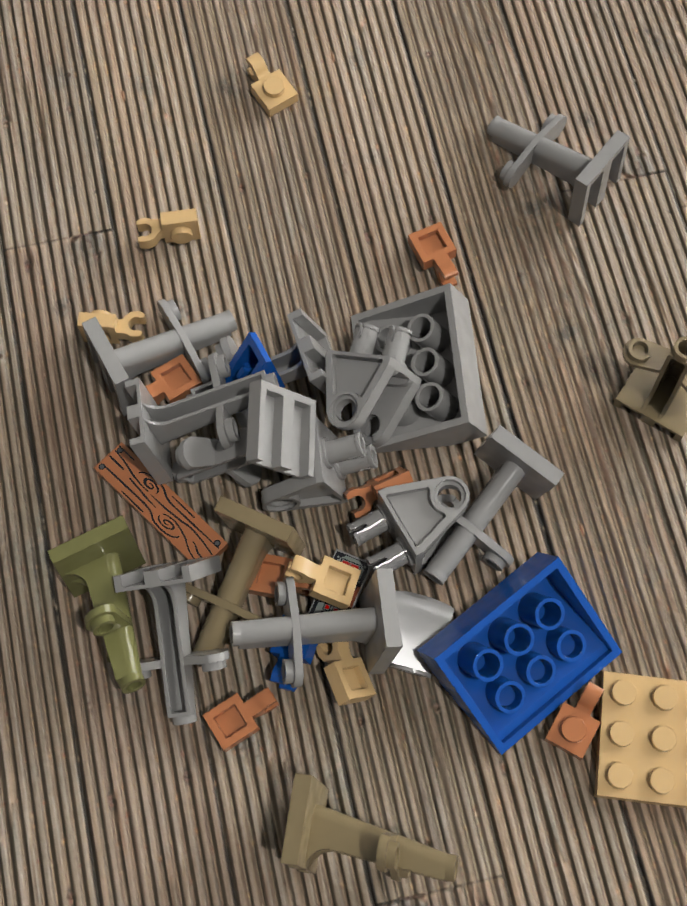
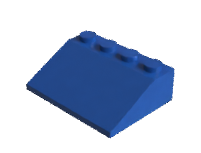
M541 552L534 554L417 650L439 683L501 755L622 653L558 556Z

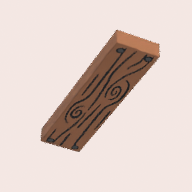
M122 442L94 467L96 473L186 560L215 555L220 556L229 548L228 543L165 483L158 485L140 459Z

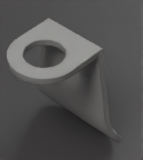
M395 590L403 647L389 668L431 679L430 669L417 650L450 624L454 608L425 595Z

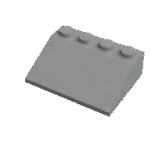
M451 283L351 316L353 338L356 323H368L380 329L373 350L375 355H382L389 326H401L411 330L413 334L408 346L405 364L407 369L422 379L418 391L391 438L384 445L374 447L376 453L451 446L488 436L469 300ZM373 418L366 424L365 433L367 437H373L372 435L378 431L380 425L379 418Z

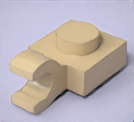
M258 52L246 58V62L250 66L247 68V72L252 80L255 81V83L250 85L251 93L269 117L298 102L297 91L280 69L270 73L264 59Z
M196 208L161 212L159 219L141 218L136 221L139 232H151L147 236L138 237L139 246L142 249L155 247L163 238H165L166 243L174 242L177 244H185L192 240L201 239Z
M93 310L91 313L79 312L77 327L84 342H87L82 323L94 317L97 318L110 343L120 344L121 339L134 343L144 339L142 331L131 329L135 324L147 323L143 312L133 311L126 314L122 319H118L116 314H111L104 310Z
M295 555L293 561H289L284 577L293 576L297 583L312 584L309 596L346 610L351 604L361 570L326 555L320 559L319 565L305 557Z
M334 642L332 645L331 643H321L317 645L316 651L319 658L329 663L323 669L338 706L366 701L376 695L362 658L352 657L349 642Z

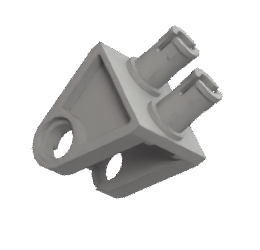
M356 323L354 338L349 352L327 350L326 413L328 421L336 428L341 430L353 429L354 434L360 432L366 445L372 444L374 447H380L391 438L421 384L422 379L407 369L405 364L413 332L405 327L389 326L382 355H375L373 350L380 329L368 323ZM352 403V418L348 421H342L341 412L347 404ZM373 418H379L380 425L378 431L372 435L373 437H367L365 433L366 424Z
M316 417L314 477L306 479L292 477L266 487L261 491L263 510L283 512L347 503L348 500L343 495L346 491L345 479L347 475L378 468V457L372 444L366 446L363 435L360 432L338 438Z
M443 476L385 487L378 491L376 510L352 523L346 524V528L350 537H354L353 542L357 547L385 531H388L395 542L393 545L365 558L370 571H375L376 568H393V571L408 564L413 574L416 575L426 567L454 528L451 526L460 516L466 513L470 492L464 481L455 476ZM444 489H456L460 493L461 501L456 499L454 495L438 494ZM439 500H440L441 502H443L445 505H449V506H451V507H445V506H443V505L439 502Z

